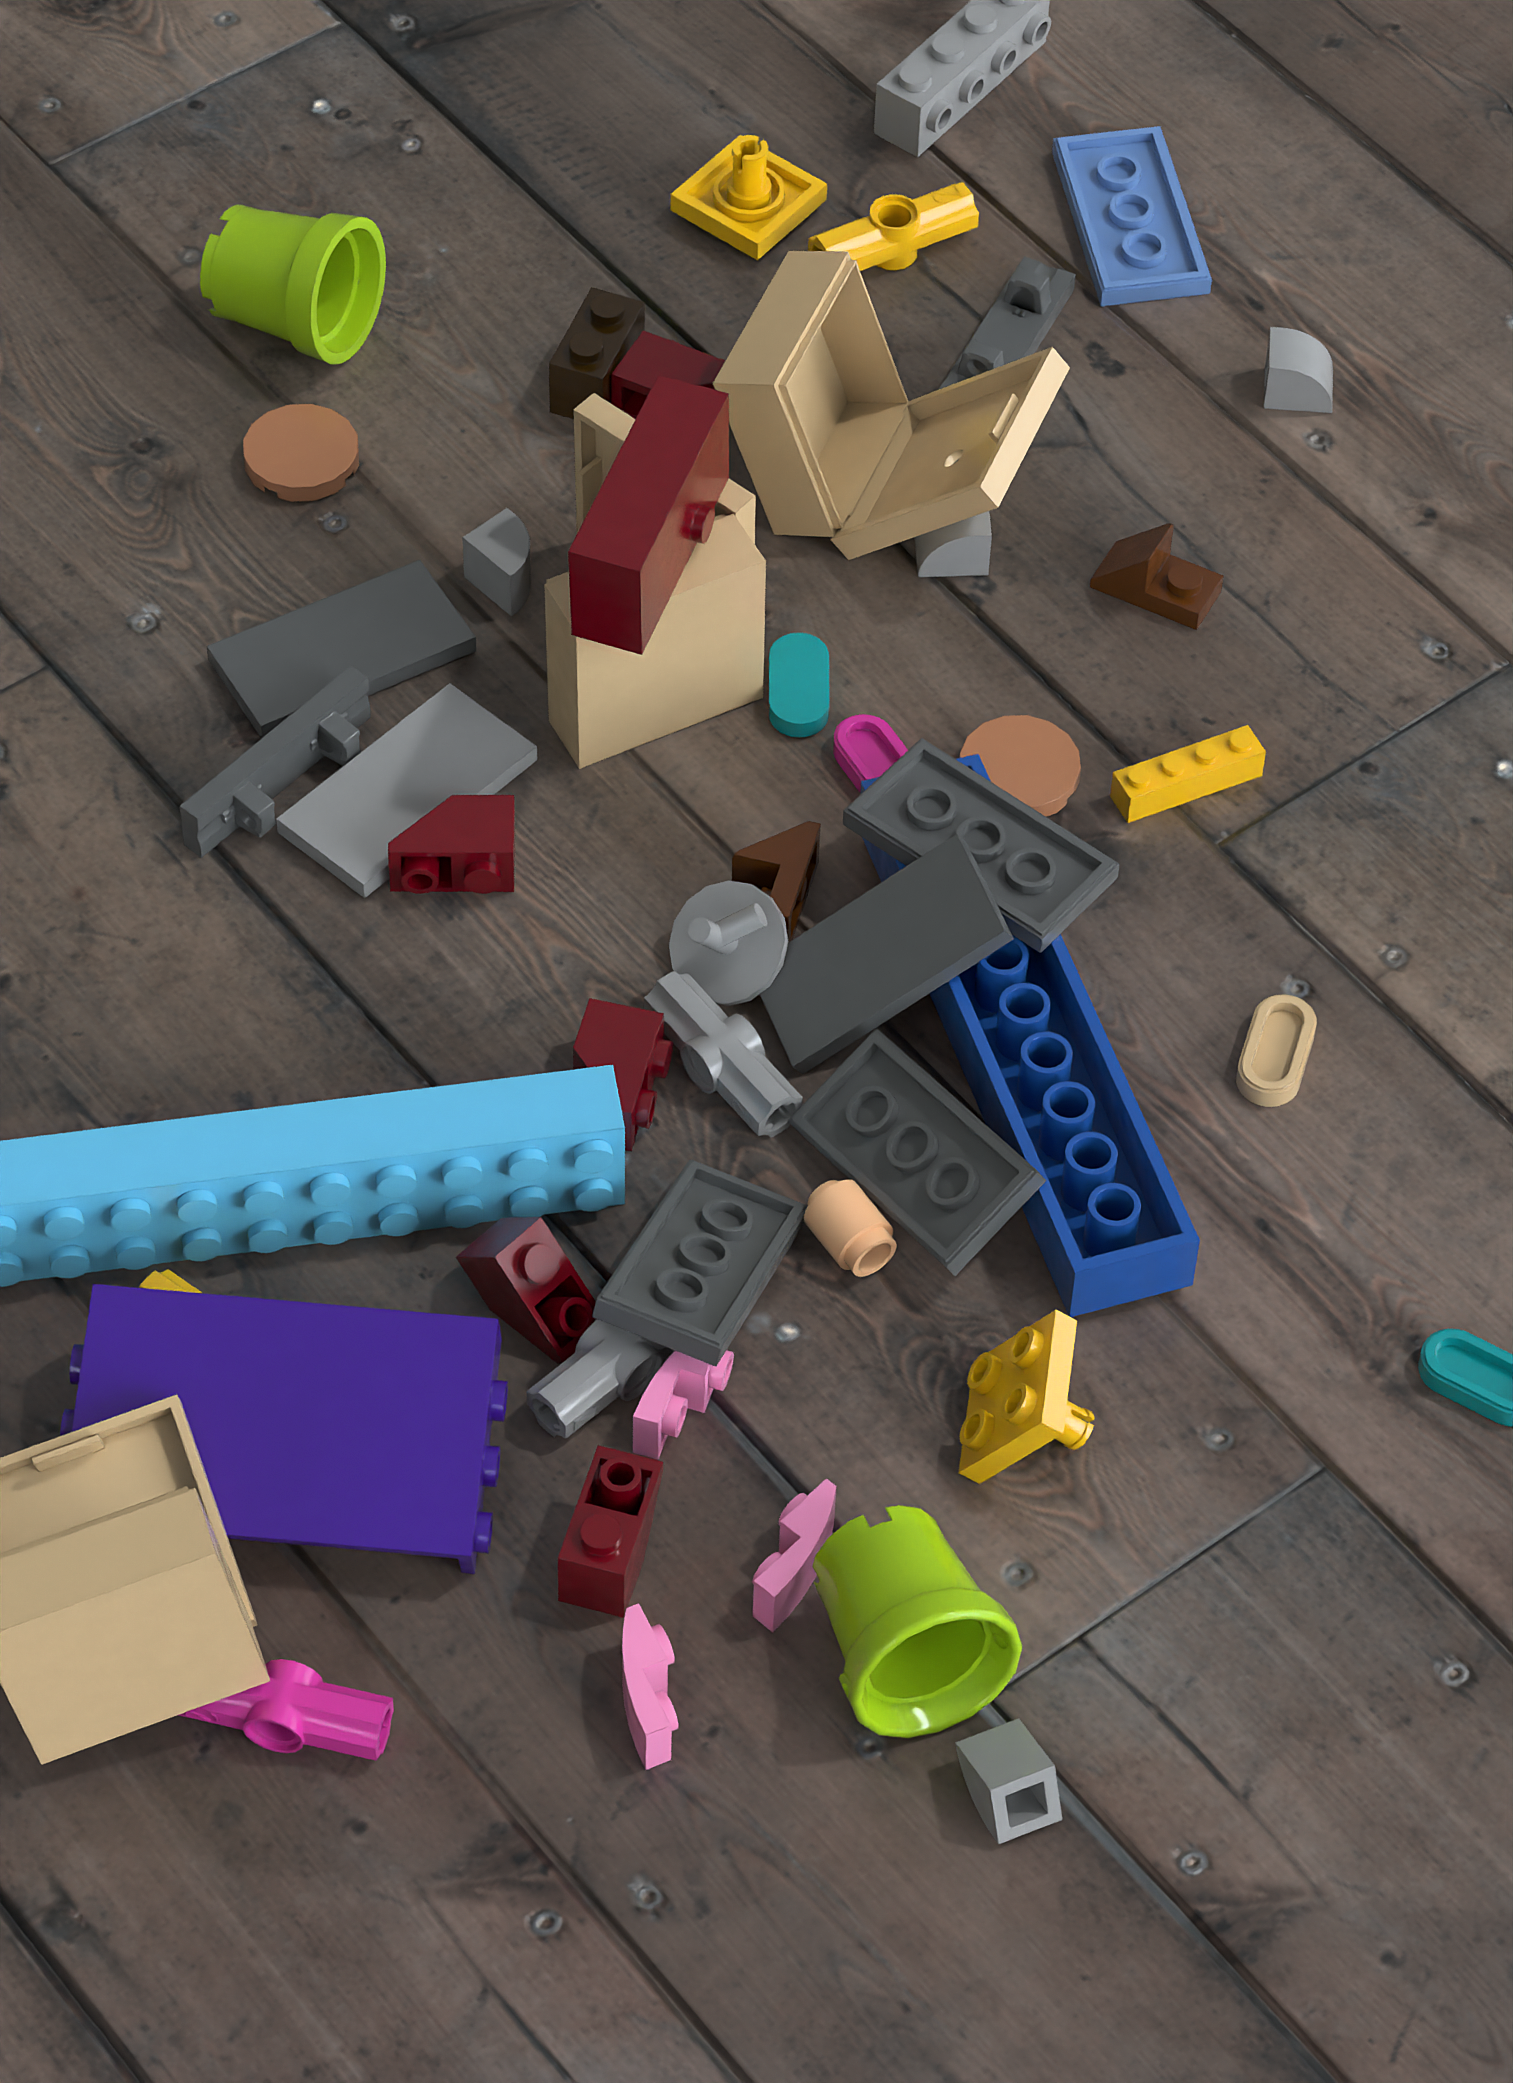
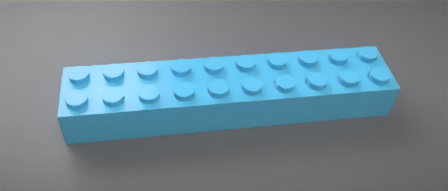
M613 1065L0 1141V1287L10 1286L19 1281L50 1277L75 1278L89 1272L120 1268L139 1270L152 1264L175 1261H207L222 1255L254 1251L271 1253L285 1247L317 1243L334 1245L343 1243L348 1239L371 1236H404L418 1230L450 1226L467 1228L481 1222L497 1221L501 1218L540 1217L544 1214L575 1210L593 1212L605 1209L608 1206L625 1204V1125Z

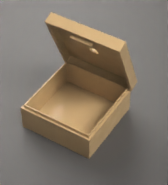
M788 251L714 380L713 385L715 390L729 393V425L774 535L832 537L831 541L848 560L998 508L1070 367L1056 350L1050 347L908 401L856 260H851L848 251Z
M595 393L574 409L577 533L635 421L633 417ZM728 479L714 507L715 517L710 536L705 544L697 542L642 655L571 635L569 572L546 580L544 587L549 722L579 769L763 698L766 560L755 546L756 495L734 481Z
M177 1394L0 1458V1684L41 1765L270 1682L253 1629L258 1624L184 1408Z

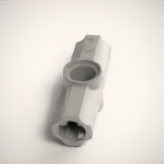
M674 970L657 980L655 987L644 997V1009L664 1013V1034L680 1050L684 1068L695 1085L707 1094L717 1091L758 1136L769 1135L772 1138L787 1129L790 1125L787 1120L802 1106L803 1097L765 1057L762 1041L750 1022L737 1013L728 1017L688 973L678 974Z
M597 1319L581 1336L576 1345L575 1353L526 1391L527 1405L533 1411L538 1424L554 1438L562 1436L566 1439L616 1398L620 1397L622 1400L629 1401L641 1395L663 1365L664 1360L675 1350Z

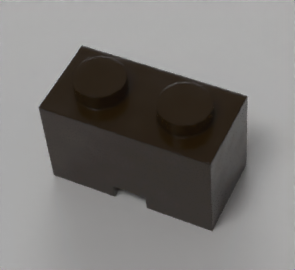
M591 287L549 362L550 413L574 419V409L593 393L611 403V374L641 332L645 331V302Z

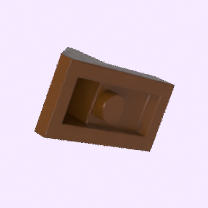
M1171 523L1116 541L1092 576L1090 588L1197 630L1220 595L1224 576L1171 555L1174 525Z
M807 821L740 849L732 857L731 881L752 884L774 899L785 917L789 942L793 940L819 864L821 823Z

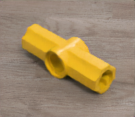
M963 182L952 184L915 199L896 194L885 195L873 202L870 206L869 216L809 237L808 251H848L851 260H856L860 271L875 265L885 270L905 269L916 260L918 249L977 228L979 212L975 206L973 194Z

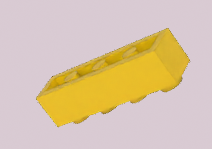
M1246 725L1114 771L1110 797L1126 822L1130 823L1261 777L1266 751L1250 727Z

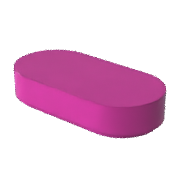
M860 714L848 717L839 723L834 732L833 754L835 760L859 792L861 790V781L880 777L908 751L890 725L883 719L873 715Z

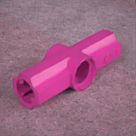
M277 1659L265 1664L270 1682L179 1714V1716L243 1730L253 1743L274 1752H297L305 1744L377 1761L379 1755L384 1752L390 1734L394 1706L393 1698L325 1683L322 1677L308 1666L292 1660Z

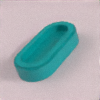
M790 633L778 638L772 644L769 651V720L776 730L787 736L808 737L814 735L825 727L829 718V651L823 641L811 634Z
M1443 1329L1431 1334L1422 1346L1418 1363L1419 1374L1423 1382L1436 1393L1498 1424L1513 1427V1354L1460 1329Z

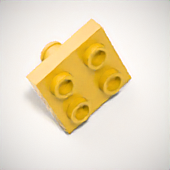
M739 135L671 193L670 211L752 258L759 260L827 200V183L768 151V144L764 139L758 145V136Z
M1054 1310L1032 1325L1022 1328L1016 1335L991 1351L981 1354L973 1362L967 1378L970 1391L966 1419L960 1430L962 1450L959 1474L981 1484L1054 1439L1063 1443L1065 1447L1071 1450L1079 1449L1085 1444L1094 1427L1090 1423L1094 1420V1414L1086 1408H1081L1067 1401L1077 1320L1058 1310Z

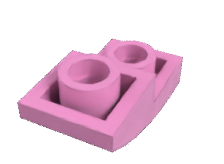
M726 1350L715 1367L674 1351L652 1378L633 1415V1453L658 1460L667 1436L676 1438L679 1436L687 1408L705 1413L713 1389L721 1391L725 1389L733 1365L734 1352Z
M827 1478L808 1496L805 1493H801L794 1497L785 1507L778 1522L780 1526L779 1552L768 1556L759 1566L753 1577V1617L771 1632H774L791 1614L817 1576L813 1569L815 1555L828 1537L832 1535L836 1485Z
M638 1603L626 1608L622 1644V1686L629 1729L644 1768L648 1770L671 1760L672 1731L678 1729L677 1716L667 1695L668 1665L674 1663V1653L663 1627L660 1624L651 1627Z

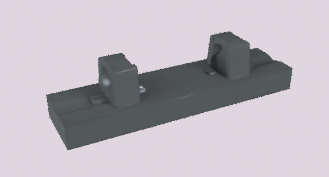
M1024 256L939 389L1034 354L1073 293L1076 274L1059 268L1048 267L1042 262Z
M350 665L180 805L184 846L202 858L239 826L259 838L276 825L275 803L272 800L324 756L344 766L361 753L359 744L360 731L357 728L371 718L368 700L369 677Z

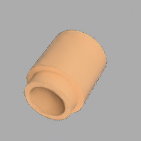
M831 1180L823 1183L813 1191L807 1202L808 1207L804 1214V1222L842 1269L851 1270L856 1276L864 1277L881 1269L892 1258L897 1248V1243L892 1238L893 1228L855 1181Z

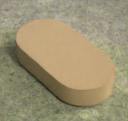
M1274 995L1260 1002L1254 1011L1236 1075V1083L1240 1093L1254 1104L1265 1107L1280 1106L1291 1101L1299 1090L1317 1025L1315 1012L1304 1000L1291 995Z

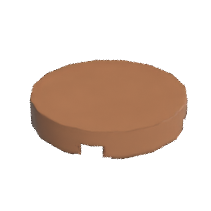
M291 404L268 411L251 424L243 439L245 471L254 486L265 492L264 487L271 491L277 492L279 499L291 502L315 501L337 493L346 486L345 479L352 472L355 474L359 467L358 435L349 420L333 409L314 404Z
M1029 715L1002 716L982 723L967 736L960 752V758L979 754L992 783L1045 817L1057 813L1067 805L1068 798L1073 792H1076L1080 782L1081 764L1079 750L1070 736L1050 721Z

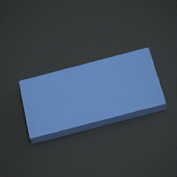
M1160 126L1053 138L1052 154L1100 306L1210 294L1212 278Z

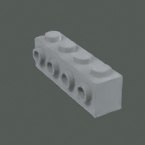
M971 0L876 84L874 134L919 157L1046 42V36L1051 26V18L1048 17L1050 0Z

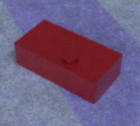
M658 374L568 551L571 635L640 655L643 654L697 542L705 544L710 536L715 517L714 507L729 479V393Z

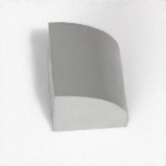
M1270 327L1264 366V408L1332 413L1333 364L1329 352L1321 342L1298 330Z
M506 508L463 537L464 578L510 616H513L525 604L531 589L530 537L521 519Z
M989 511L914 537L918 577L988 576L992 539Z
M1019 1718L955 1742L962 1773L972 1800L985 1826L998 1844L1062 1820L1055 1765Z

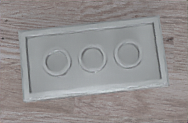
M449 683L276 818L277 832L363 898H366L389 879L388 843L451 795L496 794L537 761V746Z

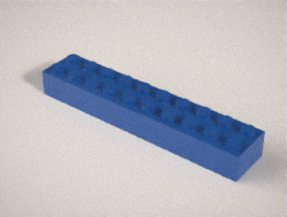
M979 754L956 759L991 782ZM879 777L861 781L860 794ZM862 837L881 882L906 867V865ZM1061 934L1041 953L1012 935L1014 938L1012 941L929 994L986 1126L1032 1165L1046 1180L1022 1206V1209L1068 1316L1074 1317L1192 1286L1200 1239Z

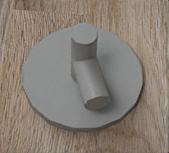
M728 880L706 886L686 901L674 920L669 941L672 969L678 974L688 973L716 1004L731 1006L751 1001L770 987L784 965L789 942L785 917L774 899L752 884Z

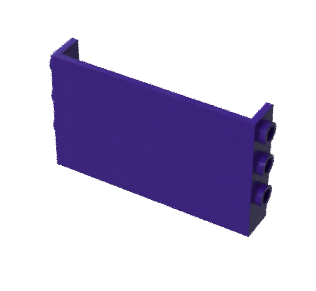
M93 1284L84 1344H74L70 1359V1383L78 1385L75 1409L64 1410L60 1436L177 1394L184 1408L228 1538L458 1558L461 1573L475 1574L477 1553L489 1554L492 1540L493 1512L482 1511L485 1487H497L501 1450L500 1446H490L492 1421L504 1422L507 1407L508 1381L497 1380L502 1342L499 1320L485 1317Z

